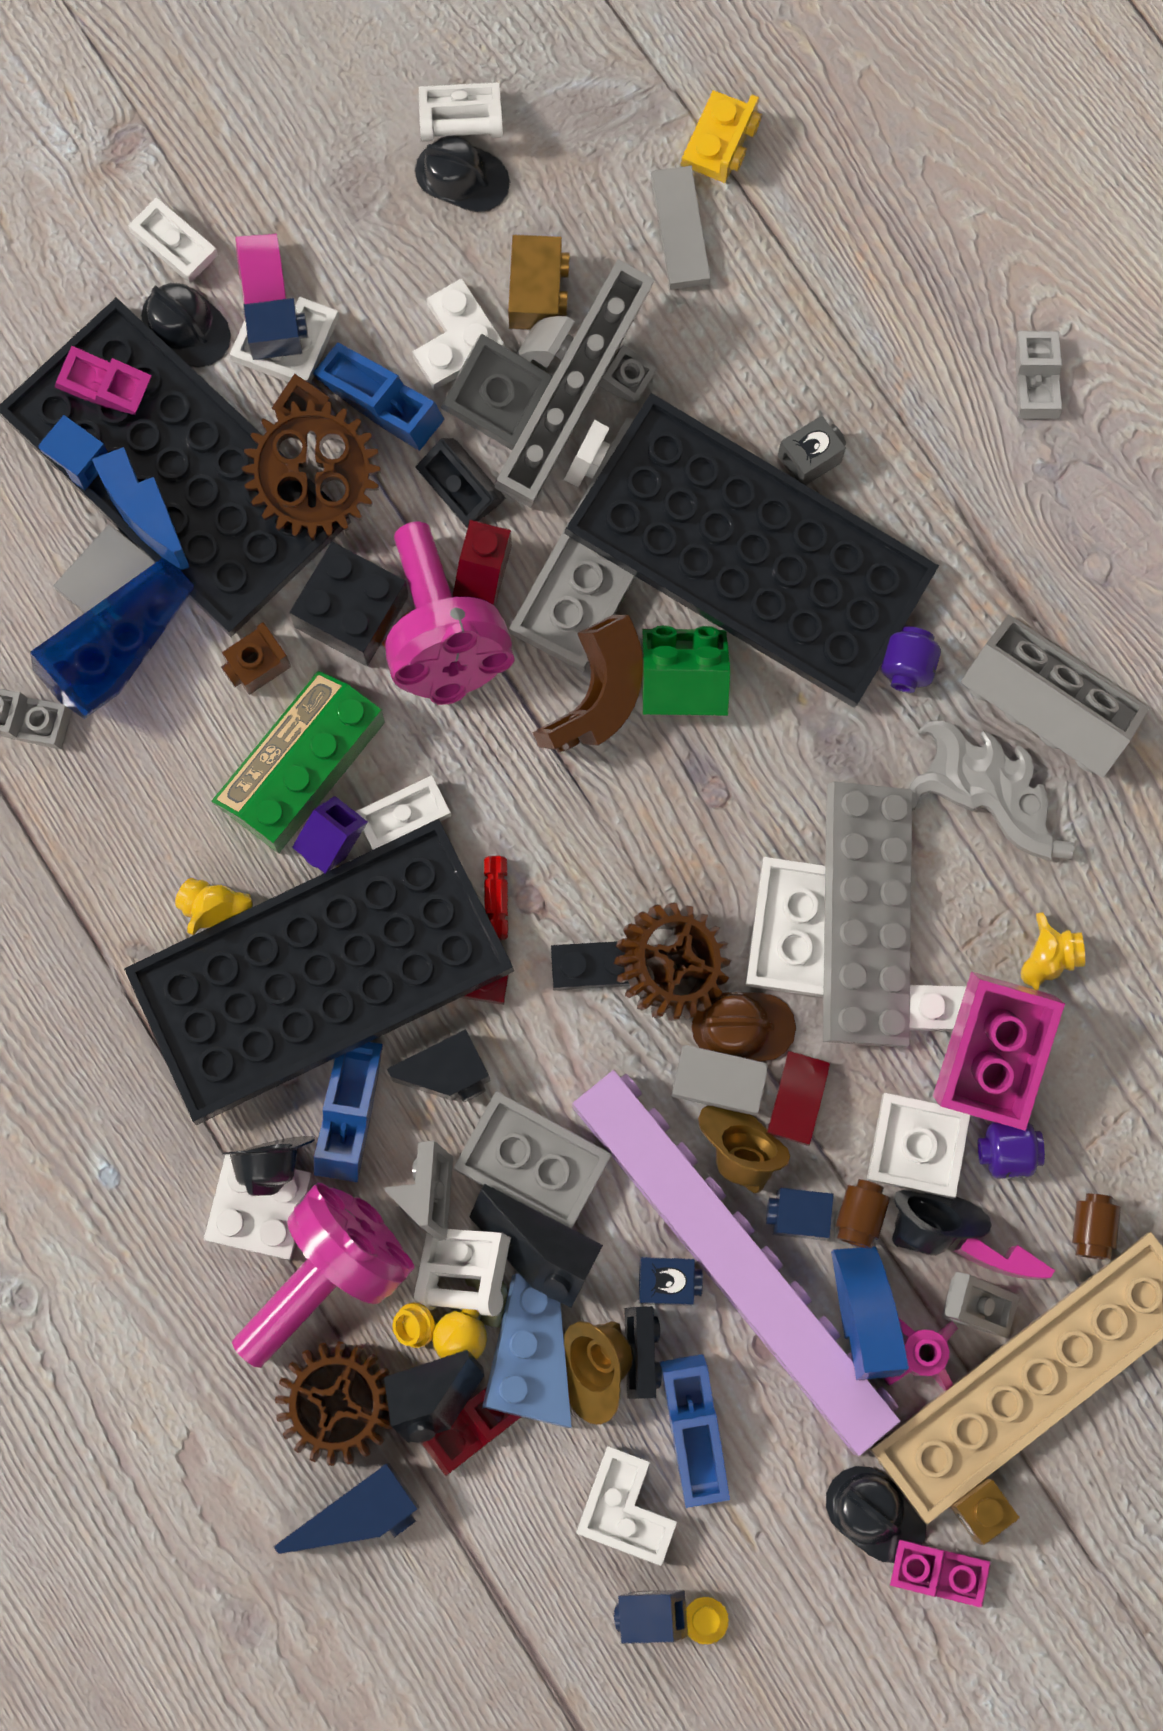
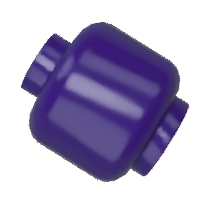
M904 627L902 632H896L891 635L884 661L881 664V672L886 678L891 680L890 686L905 693H914L916 688L932 684L941 655V648L934 641L935 636L932 633L917 627Z
M993 1122L987 1128L986 1137L978 1138L980 1165L987 1164L989 1172L996 1179L1029 1178L1036 1173L1038 1166L1044 1165L1045 1147L1041 1131H1035L1030 1122L1027 1124L1026 1131Z

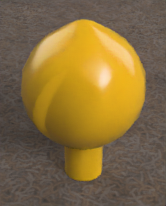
M462 1309L461 1312L452 1311L438 1321L433 1332V1345L440 1358L464 1350H468L476 1360L482 1355L486 1348L487 1332L483 1322L478 1320L480 1314L478 1310Z

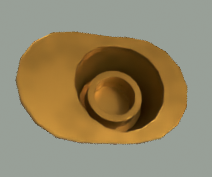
M710 1105L701 1109L698 1117L699 1127L706 1138L716 1147V1164L719 1173L725 1179L742 1185L752 1193L757 1194L763 1190L774 1171L781 1170L788 1165L791 1157L788 1148L774 1136L766 1134L767 1129L754 1116Z
M578 1321L569 1326L564 1338L569 1403L580 1418L590 1424L601 1425L610 1421L618 1411L621 1381L632 1367L633 1354L628 1341L621 1333V1325L618 1322L610 1321L605 1324L593 1325L589 1322Z

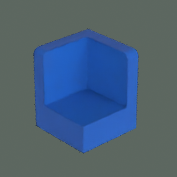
M65 415L61 417L39 444L41 452L63 467L71 481L83 490H86L98 475L92 459L108 453L104 443Z

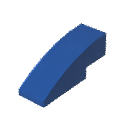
M339 342L336 343L313 372L316 379L357 411L419 451L445 420L433 400L404 385L399 375Z
M124 447L93 458L92 461L111 501L125 522L139 538L161 557L181 570L190 567L154 477L138 482Z
M368 1042L335 1058L323 1106V1120L314 1154V1176L358 1182L375 1098L383 1044Z
M872 1246L871 1249L859 1247L832 1250L831 1254L844 1338L850 1339L856 1380L901 1376L909 1369L904 1339L891 1287L876 1246Z
M704 1354L660 1361L685 1507L690 1508L730 1500L717 1414L714 1409L708 1366Z

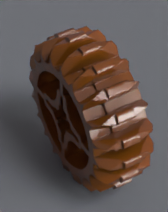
M669 903L664 909L661 905L657 904L649 908L648 914L642 911L635 915V924L630 923L624 927L622 931L627 938L617 941L616 947L625 955L616 957L614 964L624 967L625 972L618 975L616 981L622 983L625 981L629 982L631 988L626 990L625 997L631 998L638 995L640 999L637 1003V1009L642 1011L651 1006V1015L656 1019L662 1017L665 1013L668 1021L680 1019L681 1014L684 1018L690 1019L697 1015V1010L704 1012L711 1008L710 999L716 1000L723 994L718 985L727 983L730 977L720 969L729 966L732 960L721 957L720 951L726 949L728 943L725 941L717 943L714 936L719 933L720 927L714 926L708 929L705 926L708 920L707 914H701L694 919L693 906H685L680 911L677 903ZM655 930H672L671 937L665 940L664 945L657 944L652 946L647 944ZM691 944L693 945L697 953V956L693 953ZM646 966H648L652 970L654 975V981L651 978ZM692 977L697 979L695 986L687 995L673 994L674 987L680 984L681 978L689 979Z
M337 1342L336 1353L333 1356L330 1355L327 1343L319 1344L320 1359L316 1360L310 1350H305L302 1352V1356L308 1366L303 1369L296 1362H291L288 1365L289 1369L297 1375L295 1381L284 1377L280 1379L279 1384L291 1389L289 1396H276L275 1403L289 1404V1412L276 1415V1419L278 1422H285L291 1419L293 1426L283 1432V1437L289 1439L297 1433L302 1437L294 1447L297 1453L305 1450L308 1444L314 1446L310 1453V1461L317 1462L322 1451L325 1450L328 1451L327 1464L334 1466L337 1462L338 1452L343 1451L346 1464L354 1463L352 1448L357 1447L363 1457H368L371 1454L370 1448L365 1442L368 1438L378 1445L384 1443L385 1439L383 1436L375 1431L378 1425L385 1429H392L390 1420L382 1418L383 1410L389 1411L388 1403H384L385 1386L381 1387L379 1382L388 1376L390 1371L388 1368H383L374 1374L371 1368L377 1363L378 1356L372 1354L362 1363L359 1361L363 1353V1347L360 1345H356L352 1350L351 1356L348 1357L345 1356V1342ZM331 1365H344L341 1375L338 1376L335 1384L329 1389H321L307 1384L311 1376L320 1369ZM357 1371L366 1379L371 1388L373 1410L360 1405L352 1396V1387ZM342 1390L346 1395L343 1400H348V1407L356 1409L358 1413L350 1410L337 1411L335 1416L331 1417V1414L327 1411L331 1406L326 1407V1400L317 1397L316 1394L336 1396L338 1391ZM301 1397L315 1403L320 1409L321 1418L316 1435L308 1428L303 1419L300 1406ZM345 1417L367 1423L366 1427L350 1440L344 1442L329 1441L332 1431L335 1430L339 1421Z

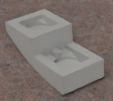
M1059 331L1017 332L1016 392L1018 418H1060L1062 401L1059 374L1062 367Z

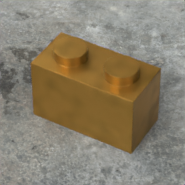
M512 234L508 307L509 329L531 330L542 319L567 316L568 291H560L561 278H569L570 253L562 252V237Z

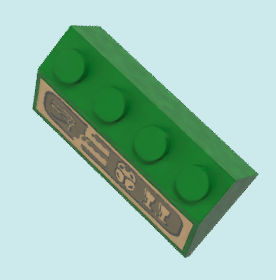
M317 671L211 802L279 854L385 724L382 709L347 683Z

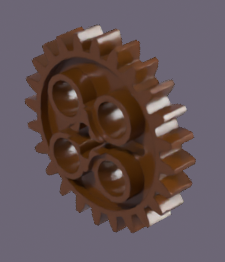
M309 399L306 411L302 412L295 401L291 402V415L288 416L279 408H276L275 414L278 422L272 424L263 418L261 422L267 431L264 436L253 432L250 435L255 443L258 444L257 449L249 448L244 450L245 455L254 460V464L243 466L242 471L255 477V479L244 485L245 489L248 491H259V494L254 497L251 503L254 507L267 505L262 515L265 521L275 515L278 516L277 530L281 531L288 523L292 524V534L296 538L301 533L303 527L308 528L311 540H315L318 528L322 527L329 538L333 537L332 525L336 523L345 531L349 530L346 517L351 515L355 519L361 520L362 515L357 508L358 505L362 504L370 507L373 505L371 499L365 495L366 490H379V485L369 479V476L381 473V467L369 464V460L379 455L378 449H365V445L372 439L371 433H364L358 436L357 432L362 424L361 420L356 419L347 424V409L343 408L334 416L332 415L331 403L328 401L323 406L321 412L316 411L313 399ZM310 432L316 434V463L318 467L324 468L323 472H317L315 475L316 506L313 508L308 505V477L305 472H300L301 468H306L309 464L308 434ZM288 438L297 439L302 443L301 453L293 459H286L279 454L280 444ZM331 438L339 439L345 444L343 454L336 459L326 458L321 453L323 443ZM290 480L299 482L303 488L300 498L293 502L284 501L280 498L279 494L282 484ZM333 480L341 482L346 489L342 499L336 502L327 501L322 496L323 486Z

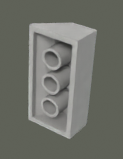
M1009 614L985 644L960 682L968 687L973 696L982 701H989L1004 711L1005 716L1010 721L1026 726L1038 734L1046 745L1062 750L1074 758L1080 768L1090 773H1096L1104 778L1129 744L1150 709Z

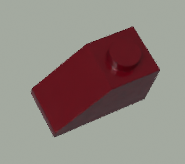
M470 520L458 562L452 598H478L496 606L512 548L511 530Z

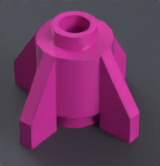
M899 1318L909 1369L901 1376L882 1379L887 1385H892L908 1373L915 1376H932L944 1391L948 1390L953 1386V1383L945 1369L949 1361L950 1352L947 1341L956 1332L958 1327L953 1321H950L938 1332L925 1329L914 1331ZM929 1344L932 1349L928 1354L931 1359L929 1362L923 1361L919 1356V1349L922 1345Z

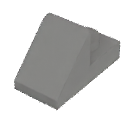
M436 1141L418 1142L417 1158L414 1160L412 1167L415 1184L385 1187L384 1190L421 1228L439 1241L447 1240L453 1156Z
M956 1272L950 1283L942 1318L1000 1337L1009 1338L1020 1295L972 1275Z

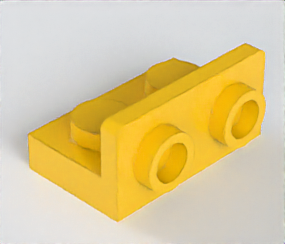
M713 90L681 158V166H692L693 171L726 183L731 170L738 172L743 163L747 148L742 146L747 135L754 137L760 125L762 114L757 112L759 97L751 94L748 103Z

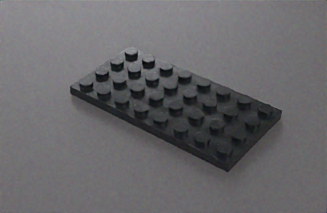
M117 297L0 404V416L134 545L157 564L230 637L237 633L344 530L338 523L333 524V537L329 538L323 527L318 528L315 540H311L308 528L303 527L301 533L296 538L292 534V524L290 523L281 531L277 530V515L266 521L263 519L262 515L267 505L254 507L251 503L254 497L259 494V491H248L244 486L249 481L255 479V477L242 471L243 466L254 464V460L246 456L244 450L249 448L257 449L258 444L255 443L250 435L252 432L261 433ZM71 346L108 362H111L113 358L152 375L135 415L98 405L55 388V383ZM63 415L104 443L108 453L124 447L138 482L154 477L190 567L181 570L161 557L139 538L125 522L111 501L99 474L87 489L83 490L71 481L63 467L41 452L39 444ZM279 451V454H280L282 457L288 459L284 454H282V453ZM308 478V505L313 508L316 506V485ZM286 481L280 487V498L287 502L296 501L302 495L303 488L297 481ZM322 491V496H323V498L326 499L327 501L333 502V501ZM348 516L346 517V520L349 525L351 523V520Z
M650 393L564 532L565 535L853 708L858 705L884 661L891 635L901 632L939 565L653 393Z
M439 819L124 968L195 1125H199L514 972V968Z

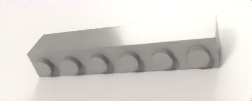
M617 259L496 479L495 489L530 508L532 507L647 298L655 279Z

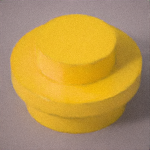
M412 1302L404 1305L394 1316L393 1332L401 1344L419 1348L429 1344L433 1339L435 1323L431 1312L426 1306Z
M699 1597L691 1601L686 1607L688 1636L693 1641L700 1644H713L725 1635L729 1618L725 1607L718 1600L712 1597Z

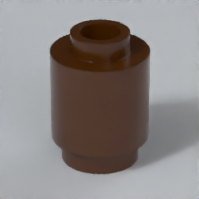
M858 1179L857 1186L847 1185L835 1226L839 1228L838 1240L866 1249L872 1248L874 1239L879 1240L890 1202V1197L882 1194L884 1190L882 1185Z
M1087 1193L1085 1201H1076L1072 1244L1076 1245V1256L1111 1260L1112 1250L1117 1249L1121 1206L1112 1204V1196Z

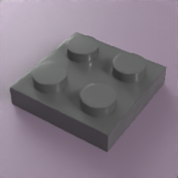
M481 333L440 408L503 446L513 450L553 376Z

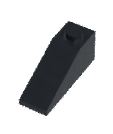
M485 1183L469 1216L481 1231L503 1233L511 1237L507 1255L509 1263L532 1288L572 1308L603 1247L602 1244Z

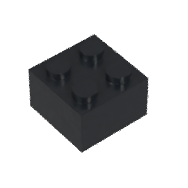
M332 541L289 614L294 628L368 667L409 597L406 580Z

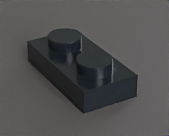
M617 941L551 945L553 991L630 986L628 981L623 983L616 981L617 976L625 972V968L614 964L616 957L625 955V953L616 947Z
M653 1306L624 1308L625 1338L633 1354L632 1367L626 1375L627 1399L656 1398V1389L661 1387L662 1382L661 1366L658 1361H655V1343H658L660 1339L659 1319L657 1316H654Z

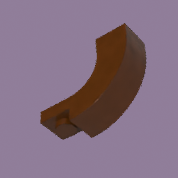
M611 615L577 633L590 664L591 679L589 689L583 701L573 711L533 732L539 748L556 749L557 752H563L575 747L580 741L582 744L598 746L613 736L626 722L639 697L643 678L642 649L629 615Z

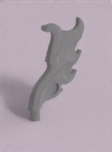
M931 721L919 729L920 734L932 735L937 749L935 758L927 773L918 776L910 785L909 789H912V811L916 809L919 797L926 793L937 794L970 811H974L977 808H986L993 815L1005 837L1018 849L1048 861L1051 857L1072 859L1074 842L1053 840V836L1048 834L1046 827L1048 797L1043 784H1037L1035 788L1029 786L1034 766L1028 751L1018 745L1015 748L1018 760L1013 762L1004 754L996 738L986 731L980 734L985 745L977 747L967 741L957 727L946 721Z

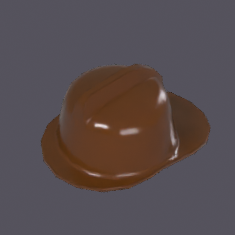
M724 992L720 998L716 1000L710 999L711 1008L704 1012L697 1010V1015L693 1017L691 1026L694 1041L699 1048L759 1062L774 1060L787 1052L794 1041L796 1033L794 1014L788 1005L774 995L756 992Z

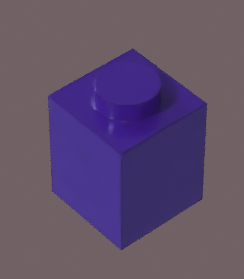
M333 796L313 810L292 848L300 853L311 866L327 873L347 858L368 821L336 796Z

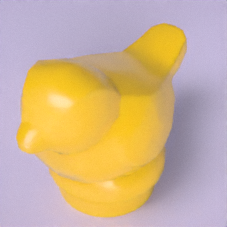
M189 878L182 884L175 899L176 908L181 910L183 915L191 918L187 927V933L192 935L201 928H210L253 907L250 894L234 892L231 888L224 885L210 886L207 881Z
M1044 912L1036 913L1039 936L1030 957L1021 968V979L1025 984L1032 986L1034 990H1039L1040 985L1044 981L1058 978L1064 969L1074 971L1075 967H1085V947L1082 932L1071 933L1070 930H1066L1060 934L1049 925Z

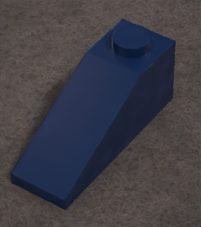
M388 1462L273 1547L278 1554L377 1538L388 1531L395 1538L416 1522L412 1513L420 1507Z

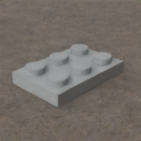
M495 1091L453 1169L482 1186L485 1183L572 1229L612 1154Z

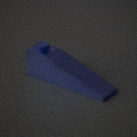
M161 558L30 652L32 670L60 703L86 719L120 694L191 594L194 585L178 567Z

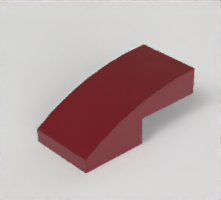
M791 1051L787 1052L766 1134L806 1146L810 1145L829 1072V1062Z
M487 1387L466 1403L450 1430L437 1433L431 1440L421 1442L445 1476L449 1475L521 1418L520 1416L483 1408Z

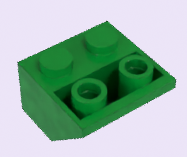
M662 625L656 626L653 629H642L643 715L728 716L730 661L727 631L718 630L711 626H701L696 629H675L671 626Z

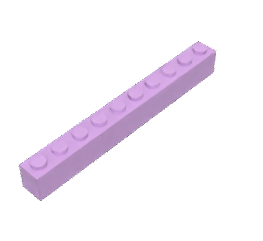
M612 1070L572 1103V1108L604 1148L612 1154V1158L854 1455L860 1456L900 1422L894 1413L899 1408L897 1403L882 1386L875 1390L867 1379L856 1380L852 1351L846 1355L837 1344L836 1340L841 1336L836 1328L825 1316H822L819 1320L807 1307L812 1302L808 1294L795 1280L790 1285L778 1271L783 1267L782 1263L768 1246L760 1249L750 1237L755 1232L753 1227L739 1211L733 1215L721 1202L726 1198L725 1193L710 1176L703 1180L693 1167L698 1161L683 1142L676 1146L665 1133L670 1128L668 1123L655 1108L647 1111L637 1098L642 1092L626 1073L619 1077Z

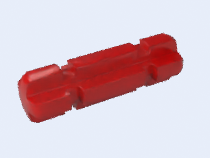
M498 855L488 856L484 859V876L487 877V880H484L485 912L499 940H505L508 938V920H505V917L508 916V882L504 879L505 876H508L507 859L504 856Z

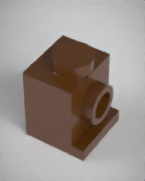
M294 373L271 409L275 411L276 408H279L288 416L291 415V402L295 401L302 412L306 411L309 399H313L316 411L321 412L330 397Z
M264 622L257 625L256 630L221 652L226 661L221 666L222 671L234 688L242 684L249 695L291 668L286 653ZM255 652L259 654L258 659L253 663L243 661Z

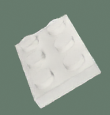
M763 857L745 986L823 998L825 866Z

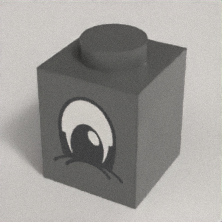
M823 415L783 439L780 443L777 457L794 479L804 485H808L842 463L846 450V441L840 429L835 424L829 425Z

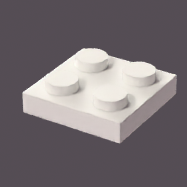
M884 1093L880 1105L867 1181L951 1199L956 1198L970 1115L940 1107L936 1103Z
M225 1155L203 1240L292 1261L296 1242L289 1231L287 1219L293 1212L295 1205L309 1191L313 1174L295 1169L292 1181L285 1183L278 1193L268 1196H251L248 1194L245 1186L238 1184L230 1155Z

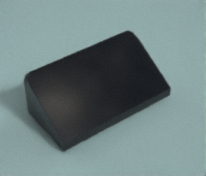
M441 438L415 466L466 528H468L470 520L480 521L506 499L501 491L495 489V484L454 438Z

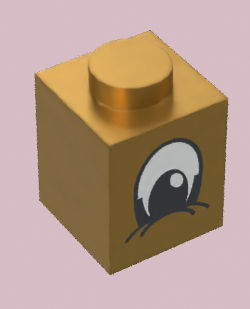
M988 1478L984 1479L950 1506L974 1542L985 1545L1020 1519L995 1482Z

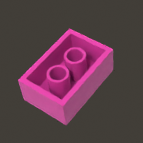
M971 971L933 1093V1097L940 1107L1026 1131L1065 1003L1055 995Z

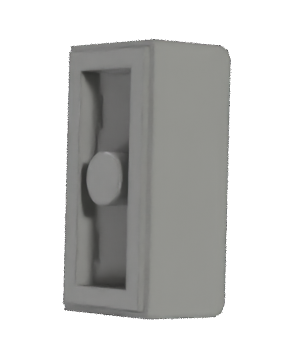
M684 1045L680 1054L671 1097L757 1116L768 1064Z

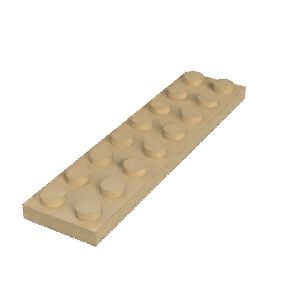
M1152 1232L1146 1233L957 1380L948 1390L943 1391L870 1448V1451L925 1524L934 1520L1163 1339L1162 1245Z

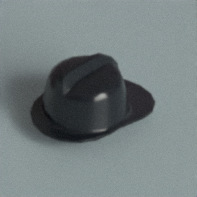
M446 136L439 138L432 144H428L417 158L414 170L416 181L425 193L464 210L484 212L499 206L508 195L510 179L508 170L501 160L484 150L472 146L469 141L461 137Z
M169 283L161 287L155 285L151 289V294L143 304L141 319L145 325L189 366L205 367L223 358L230 345L231 333L227 320L218 309L195 289L182 283Z
M299 1136L262 1143L242 1151L224 1152L222 1155H230L235 1178L238 1184L246 1187L249 1195H274L281 1190L285 1183L292 1181L295 1173L298 1148L314 1142L315 1137Z
M901 1190L896 1192L893 1198L899 1210L895 1221V1230L892 1235V1241L897 1247L936 1256L945 1252L957 1238H982L989 1234L992 1226L989 1216L981 1208L957 1196L951 1199L933 1194Z
M855 1466L843 1470L832 1480L826 1492V1510L829 1519L840 1533L869 1556L881 1562L894 1563L899 1540L923 1544L926 1537V1524L896 1484L883 1473L871 1467Z

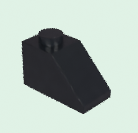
M466 1029L387 1068L393 1082L451 1101L458 1097L461 1098L462 1102L469 1101L486 1091L484 1084L490 1082V1076Z
M464 1350L384 1377L391 1427L408 1443L426 1442L434 1438L435 1434L450 1430L485 1375L483 1366L468 1350Z

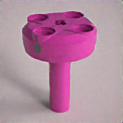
M424 522L407 523L395 532L394 540L416 609L401 618L390 630L385 643L386 660L391 677L399 688L417 696L430 698L434 704L448 705L461 700L466 693L480 688L497 674L509 669L515 661L512 652V641L506 623L494 605L478 598H452L430 526Z
M318 1182L295 1205L293 1212L287 1219L288 1228L294 1241L308 1259L233 1338L232 1345L247 1363L257 1368L263 1367L337 1286L358 1300L370 1304H378L385 1297L390 1296L414 1270L415 1265L411 1258L403 1250L394 1234L384 1224V1220L379 1212L367 1201L359 1197L354 1198L341 1190L329 1188L325 1184Z

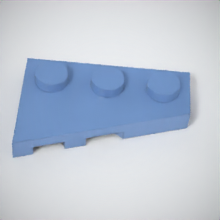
M513 1274L482 1407L564 1428H572L560 1302L532 1288L520 1274Z

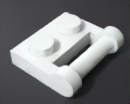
M499 82L419 87L421 142L434 141L433 137L491 134V138L503 137Z
M448 1229L447 1240L439 1241L427 1232L414 1292V1303L422 1304L429 1310H434L438 1306L478 1310L481 1315L487 1316L499 1315L503 1306L501 1286L511 1237L496 1232ZM439 1276L481 1280L479 1292L439 1289L437 1286Z

